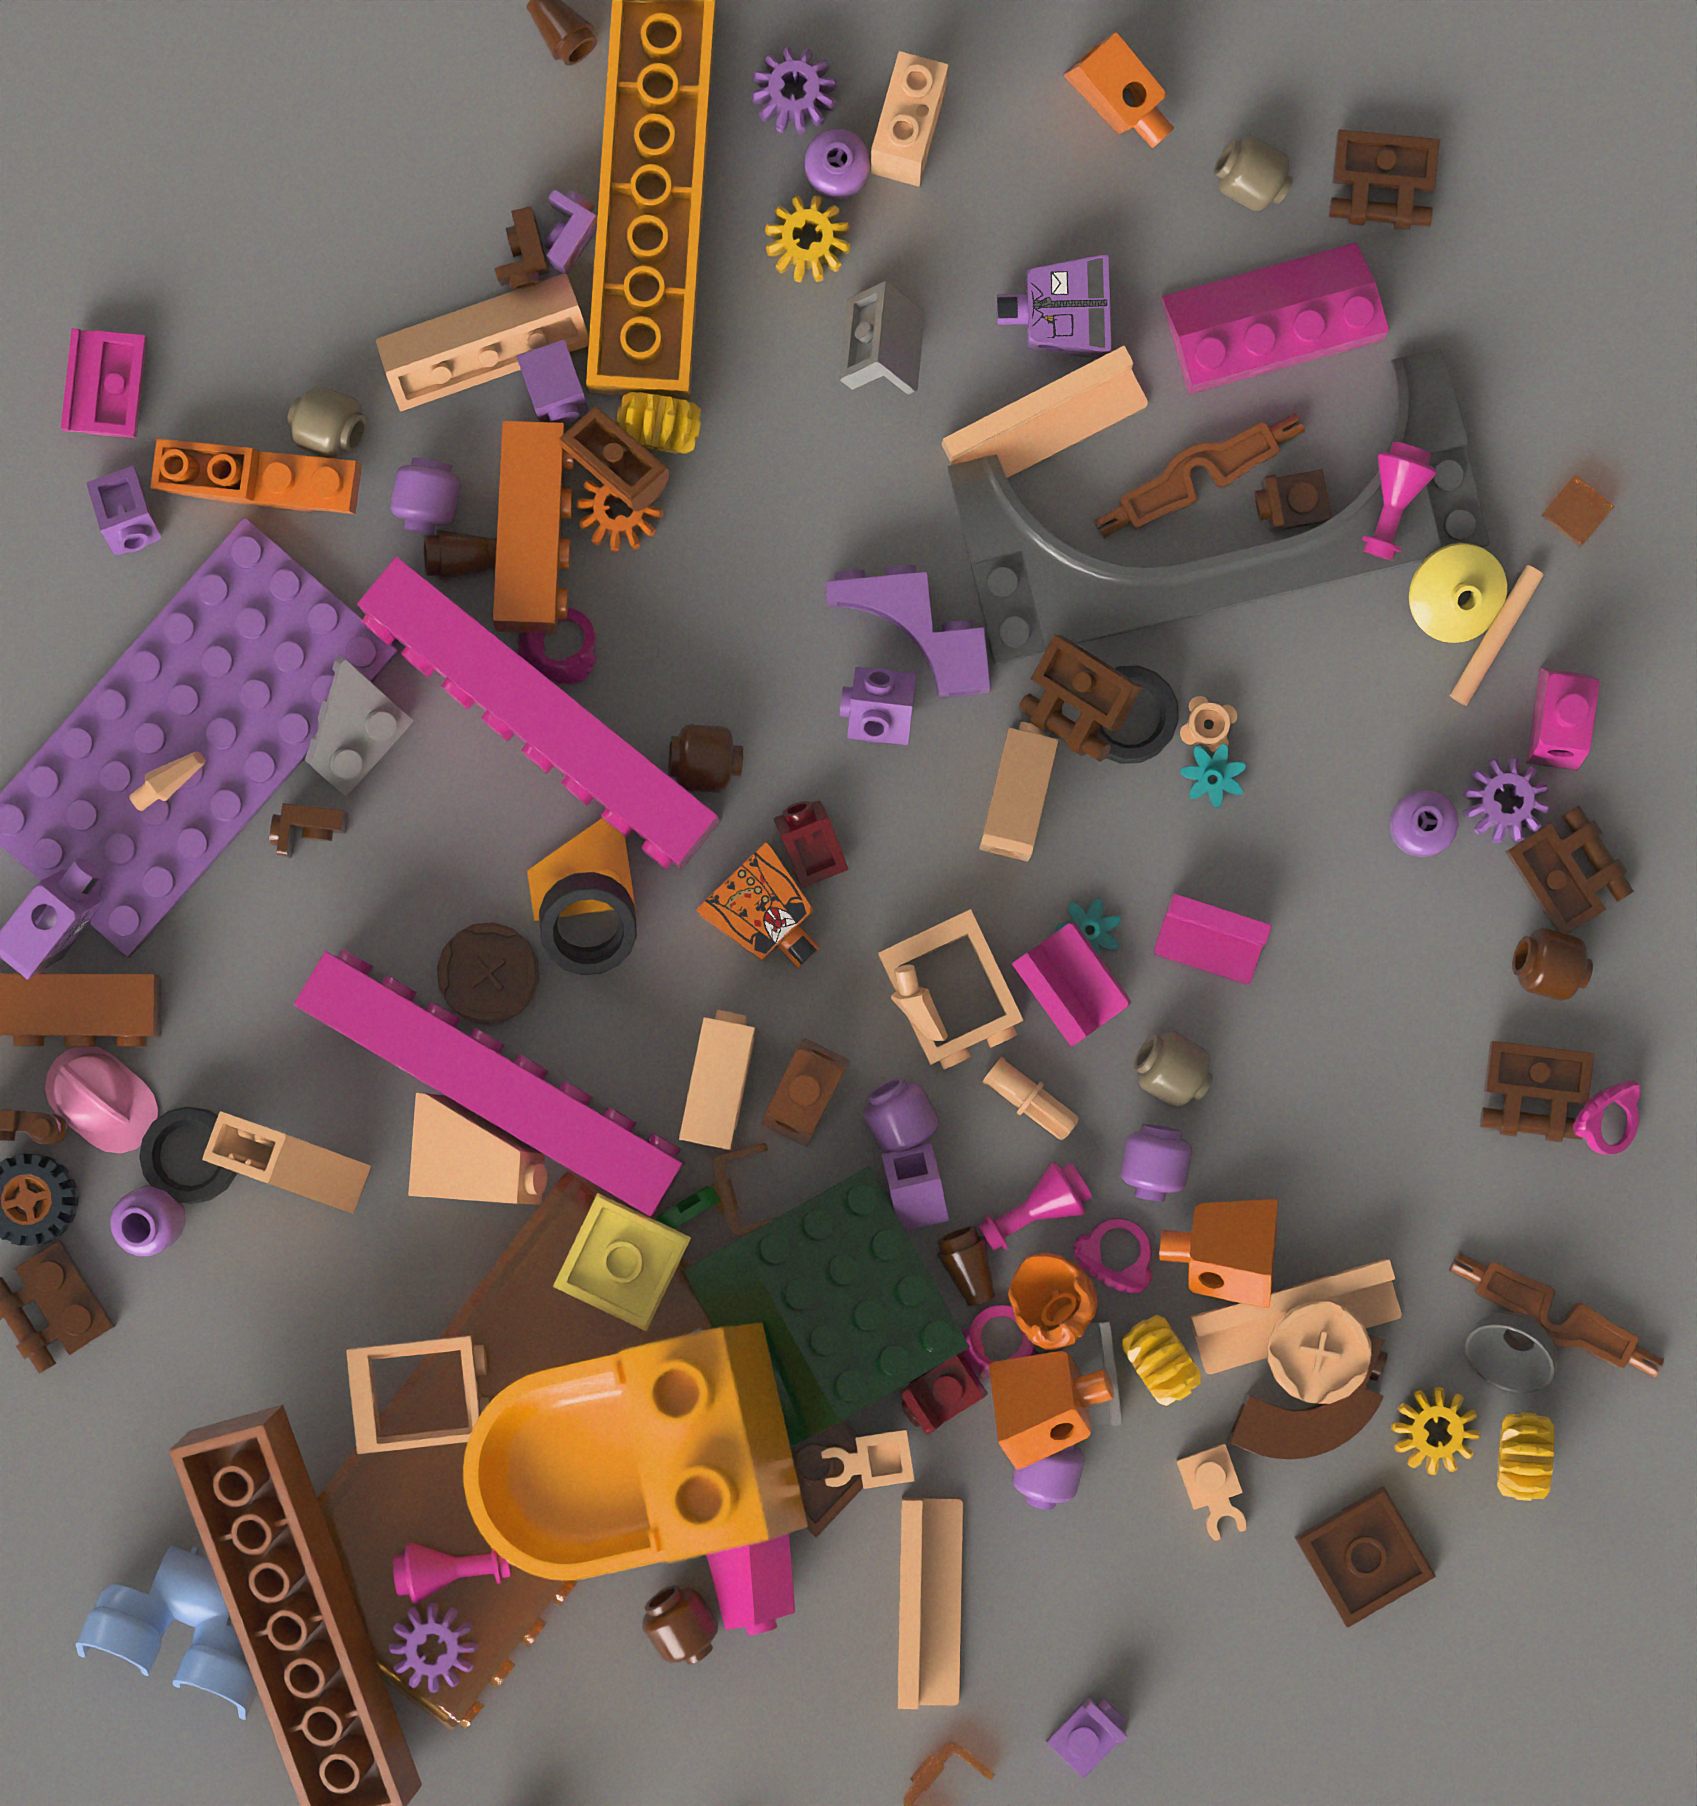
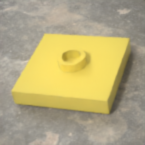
M597 1193L553 1287L647 1331L692 1237Z

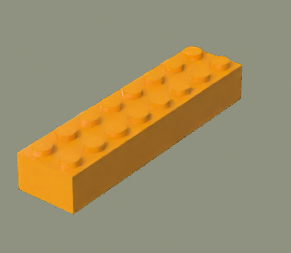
M612 0L586 386L589 394L623 396L629 392H642L682 400H690L717 0Z

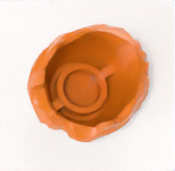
M1042 1252L1033 1254L1031 1257L1026 1256L1024 1262L1019 1264L1018 1269L1014 1273L1008 1293L1016 1323L1025 1333L1029 1341L1049 1351L1072 1346L1079 1338H1082L1097 1310V1292L1089 1276L1082 1267L1072 1260H1067L1064 1256Z

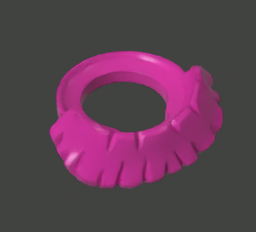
M568 608L567 619H558V622L569 621L576 623L584 632V643L580 650L563 661L550 659L544 654L546 633L525 632L519 634L518 638L520 640L517 641L519 646L517 649L518 655L545 677H548L550 681L555 680L558 684L563 682L574 684L585 681L588 678V674L593 671L592 667L596 663V655L593 653L596 645V634L591 621L582 612Z
M1627 1080L1596 1093L1592 1099L1586 1102L1585 1108H1582L1575 1123H1573L1575 1135L1586 1138L1588 1146L1596 1153L1614 1155L1625 1150L1633 1141L1638 1129L1639 1112L1636 1104L1640 1098V1085L1633 1080ZM1615 1101L1625 1110L1627 1126L1622 1138L1617 1143L1609 1145L1603 1139L1601 1124L1604 1108Z
M1122 1218L1107 1219L1096 1225L1088 1235L1083 1234L1076 1238V1243L1073 1245L1075 1260L1079 1261L1080 1267L1088 1271L1090 1276L1097 1277L1098 1281L1104 1282L1105 1285L1114 1287L1118 1291H1126L1127 1293H1140L1151 1284L1150 1281H1152L1153 1275L1149 1264L1152 1257V1247L1147 1234L1136 1223ZM1112 1229H1125L1131 1232L1137 1238L1140 1245L1138 1260L1120 1273L1106 1268L1101 1263L1100 1242L1103 1235Z
M996 1305L986 1308L974 1318L969 1328L961 1330L970 1346L962 1351V1354L975 1374L978 1373L982 1378H990L989 1363L995 1362L984 1354V1347L981 1341L983 1326L995 1317H1006L1016 1323L1013 1307ZM1022 1330L1021 1346L1008 1359L1039 1354L1034 1349L1035 1344L1028 1340Z

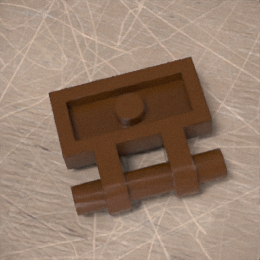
M1338 129L1332 183L1352 185L1351 199L1331 197L1329 217L1348 219V224L1364 226L1365 221L1394 223V229L1410 230L1411 225L1430 227L1433 208L1413 205L1414 191L1434 192L1440 139ZM1369 187L1397 189L1396 203L1368 201Z
M1054 634L1031 677V680L1046 690L1041 700L1030 693L1025 695L1019 704V710L1029 716L1031 723L1044 733L1052 731L1066 740L1067 747L1078 755L1084 756L1088 754L1098 762H1101L1109 754L1111 746L1098 737V728L1100 725H1103L1109 730L1119 731L1143 686L1068 638ZM1064 702L1082 712L1076 723L1062 714Z
M1579 805L1562 815L1572 831V834L1563 840L1550 823L1506 851L1555 930L1564 934L1572 932L1606 910L1595 893L1604 886L1608 887L1617 902L1634 892L1623 875L1627 870L1621 860L1617 859L1614 861L1598 836L1603 832L1595 820L1591 822L1588 820ZM1580 847L1583 848L1597 870L1589 878L1585 877L1571 855L1573 851Z
M1490 1041L1484 1092L1504 1094L1502 1109L1482 1107L1480 1127L1498 1129L1500 1135L1516 1137L1517 1132L1545 1135L1546 1141L1562 1142L1563 1138L1582 1140L1583 1138L1575 1135L1573 1130V1123H1575L1576 1118L1566 1117L1568 1102L1586 1104L1589 1100L1594 1053ZM1522 1097L1550 1100L1548 1114L1520 1112Z
M0 1109L1 1141H15L16 1131L28 1132L30 1138L40 1144H58L67 1136L68 1125L60 1115Z
M62 1241L55 1242L15 1268L25 1284L18 1291L12 1293L3 1277H0V1320H6L20 1343L16 1348L24 1360L27 1358L31 1360L39 1374L57 1364L47 1349V1346L59 1339L67 1353L72 1355L115 1327ZM35 1300L50 1324L39 1332L36 1331L22 1307Z

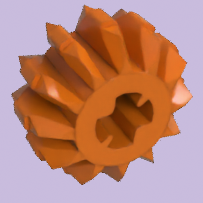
M585 481L583 484L584 489L595 498L578 499L576 506L579 510L594 512L579 521L582 530H589L600 525L591 538L593 544L599 546L609 534L611 535V551L618 553L621 549V537H628L631 548L637 550L640 548L639 539L635 534L638 530L650 538L656 535V529L646 522L645 519H662L663 510L661 508L647 506L640 511H634L628 506L630 512H632L628 518L619 515L613 520L608 517L612 515L608 504L612 500L617 503H621L623 500L607 486L603 485L600 488L593 481Z

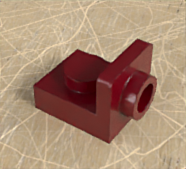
M810 801L797 802L787 807L782 815L773 819L801 889L849 870L829 816L821 801L812 803Z
M961 1352L910 1382L900 1391V1394L904 1399L901 1404L907 1418L914 1426H921L928 1435L946 1421L988 1395V1392Z

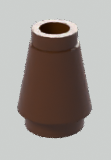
M530 0L526 9L531 14L555 60H562L567 66L574 65L583 60L597 44V38L593 35V25L562 0Z
M437 530L436 535H424V567L426 576H438L440 581L495 569L497 538H486Z
M975 1226L955 1230L937 1240L941 1250L937 1253V1256L960 1294L964 1297L967 1306L982 1304L996 1296L993 1288L985 1236H979Z

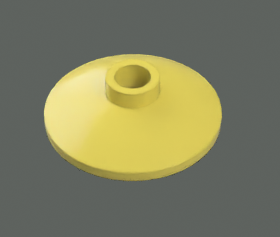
M1470 543L1446 545L1431 553L1417 568L1409 588V606L1418 626L1431 637L1449 643L1468 641L1487 631L1507 597V580L1499 561L1489 551ZM1464 591H1471L1469 600L1461 606L1458 605L1460 594Z

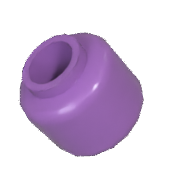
M829 129L818 134L812 140L805 154V176L811 188L820 196L831 200H845L856 195L866 185L870 174V153L864 141L855 133L844 129ZM842 157L847 159L845 164L841 161ZM831 164H837L838 167H833Z
M412 458L411 465H404L398 469L390 507L396 517L405 519V530L434 535L436 526H447L453 523L458 505L461 481L458 476L451 473L452 465L429 459Z
M1428 789L1413 791L1400 799L1392 809L1389 819L1390 836L1396 846L1407 855L1419 858L1434 856L1446 849L1456 837L1459 825L1457 811L1452 802L1440 792ZM1425 812L1431 815L1433 819H1428ZM1418 816L1422 820V824L1420 825V827L1417 822ZM1427 825L1435 826L1432 831H1424Z
M896 1078L881 1084L869 1093L868 1099L870 1102L866 1105L863 1116L882 1151L886 1153L904 1151L915 1146L931 1143L929 1137L937 1130L939 1118L921 1085L914 1082L906 1083L904 1078Z
M1142 1124L1141 1131L1128 1135L1122 1161L1121 1177L1124 1182L1136 1187V1197L1164 1202L1166 1193H1176L1185 1188L1192 1147L1186 1140L1181 1139V1130L1160 1125Z
M144 1185L123 1196L114 1206L110 1218L111 1232L117 1244L126 1252L136 1256H152L174 1244L182 1235L186 1223L185 1209L182 1203L176 1202L166 1191L151 1187L150 1185Z
M1074 1444L1024 1468L1016 1470L1014 1467L1012 1482L1015 1488L1026 1496L1025 1501L1029 1505L1046 1510L1054 1509L1056 1503L1067 1502L1075 1497L1085 1457L1081 1449Z

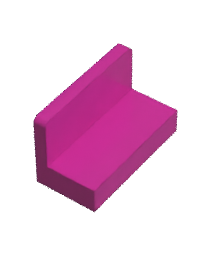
M1174 893L1170 898L1154 947V954L1242 984H1249L1252 981L1262 947L1267 943L1272 925Z
M1075 922L1068 923L1012 963L1071 1047L1131 1005L1129 996Z

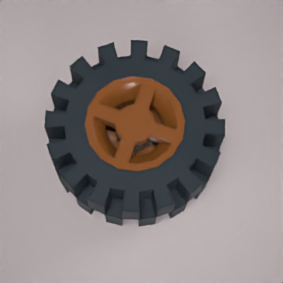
M23 1153L6 1158L0 1162V1238L2 1240H8L11 1244L19 1246L46 1244L53 1241L52 1239L61 1236L67 1230L65 1229L67 1225L73 1222L76 1216L74 1209L75 1206H78L79 1197L75 1196L74 1190L77 1186L75 1180L69 1177L68 1169L64 1165L55 1162L56 1159L39 1154Z

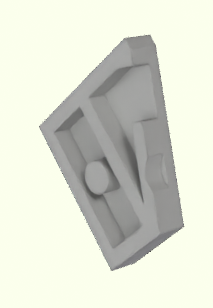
M339 655L334 661L332 668L335 671L328 698L327 700L323 699L317 718L319 728L317 733L311 738L305 761L347 797L414 721L345 658Z

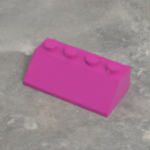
M1357 243L1161 296L1188 395L1383 341L1389 332L1376 282Z

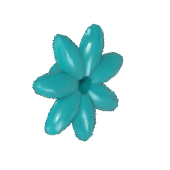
M1222 744L1217 748L1213 758L1202 747L1196 746L1194 748V756L1199 766L1190 765L1180 769L1182 776L1197 780L1189 791L1190 799L1201 797L1208 791L1212 805L1219 808L1223 800V790L1234 795H1241L1243 793L1241 785L1231 777L1243 772L1246 768V763L1234 761L1226 764L1228 758V747L1226 744ZM1210 775H1215L1217 779H1212Z
M1100 898L1092 902L1087 914L1077 903H1069L1068 909L1073 921L1081 929L1098 955L1099 945L1110 950H1117L1119 948V943L1116 939L1106 932L1118 926L1121 918L1119 916L1101 918L1103 902ZM1070 922L1058 924L1055 930H1060ZM1087 926L1093 927V935L1086 934L1085 928Z

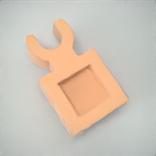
M907 1429L856 1436L857 1452L849 1453L846 1449L837 1446L828 1447L821 1451L822 1459L837 1457L844 1463V1470L840 1475L825 1478L827 1486H842L851 1479L852 1475L858 1474L862 1476L863 1489L915 1481Z
M1223 1443L1177 1459L1176 1462L1193 1509L1208 1505L1210 1512L1206 1519V1528L1209 1535L1215 1541L1221 1539L1217 1529V1522L1222 1516L1226 1515L1232 1516L1235 1519L1236 1526L1240 1532L1245 1531L1246 1519L1243 1513L1235 1506H1232L1229 1497L1243 1492L1226 1444Z

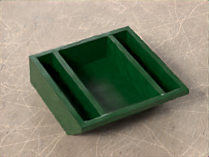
M870 1166L681 1271L713 1329L763 1322L790 1448L841 1422L970 1347Z

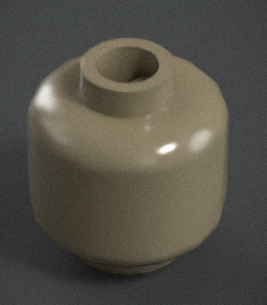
M1251 135L1244 137L1240 141L1231 140L1223 149L1214 168V175L1218 176L1219 191L1256 212L1263 210L1271 202L1280 204L1289 192L1293 182V178L1287 175L1289 170L1288 156Z
M316 386L307 391L303 397H297L288 412V424L292 426V438L296 445L301 449L325 458L341 459L348 453H354L361 446L366 434L367 418L362 414L359 402L353 397L326 387Z
M1174 1031L1165 1032L1160 1036L1156 1034L1150 1036L1140 1048L1134 1061V1069L1138 1071L1137 1081L1140 1087L1172 1107L1183 1106L1192 1098L1196 1101L1200 1100L1212 1083L1213 1075L1208 1072L1210 1056L1207 1051Z

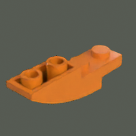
M157 439L150 489L196 498L313 513L314 510L356 514L362 464L355 460L263 452L249 447Z

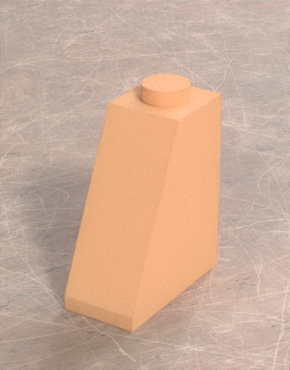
M1020 722L1018 730L1008 728L979 846L980 851L1026 862L1032 856L1059 740L1048 737L1049 733H1044L1032 723Z
M416 1093L408 1196L541 1205L542 1193L546 1188L548 1178L547 1170L544 1166V1153L446 1095Z
M221 1111L202 1158L204 1161L352 1214L355 1212L371 1165Z

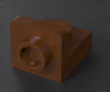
M531 206L511 211L514 226L506 228L513 257L522 255L523 260L494 268L500 285L510 284L512 290L535 286L541 282L539 276L550 274L536 217Z
M1323 469L1276 477L1275 475L1265 476L1261 482L1262 490L1255 491V502L1259 520H1268L1270 532L1325 523L1332 518Z
M282 803L281 815L273 814L269 842L271 845H277V855L292 858L296 828L303 829L302 838L332 841L333 832L346 834L348 813L338 809Z

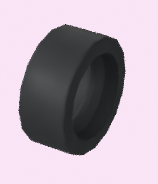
M1139 665L1118 666L1115 668L1116 670L1143 686L1142 688L1154 696L1159 706L1160 721L1156 731L1150 738L1139 744L1125 745L1114 741L1105 733L1102 725L1097 730L1098 737L1111 746L1106 757L1107 759L1120 764L1142 763L1157 756L1173 738L1179 721L1178 701L1170 684L1157 672Z
M596 872L574 873L557 881L545 894L539 909L541 944L549 958L562 969L580 975L602 974L619 966L631 953L637 938L634 903L626 888L610 876ZM594 899L607 903L614 909L618 916L616 933L609 941L598 946L580 947L569 944L558 931L557 921L560 913L567 906L577 901Z
M183 1107L167 1111L152 1122L142 1138L139 1155L143 1176L151 1187L166 1191L176 1202L184 1204H196L213 1200L229 1188L238 1172L219 1166L214 1175L204 1183L187 1186L178 1184L170 1179L162 1168L160 1159L161 1147L168 1134L178 1127L187 1125L200 1126L212 1133L218 1117L217 1114L211 1110Z

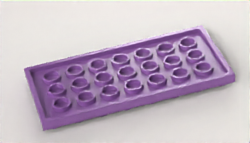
M244 517L0 793V846L40 881L62 869L67 871L77 858H82L93 864L100 871L101 878L91 891L100 897L102 903L88 923L124 955L131 958L305 760L311 738L317 733L319 728L317 718L323 699L327 700L335 675V671L332 668L336 658L341 655L373 683L399 651L392 645L388 646L367 629L361 622L362 619ZM195 751L200 752L205 758V764L166 801L157 799L143 811H139L132 804L129 795L145 783L146 773Z

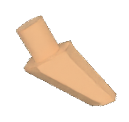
M195 751L146 773L145 783L129 795L132 804L139 811H143L157 799L166 801L205 764V758L200 752Z
M903 965L896 968L894 972L898 990L891 995V999L928 1039L944 1041L948 1037L947 1032L930 996L929 989L919 987L914 965Z

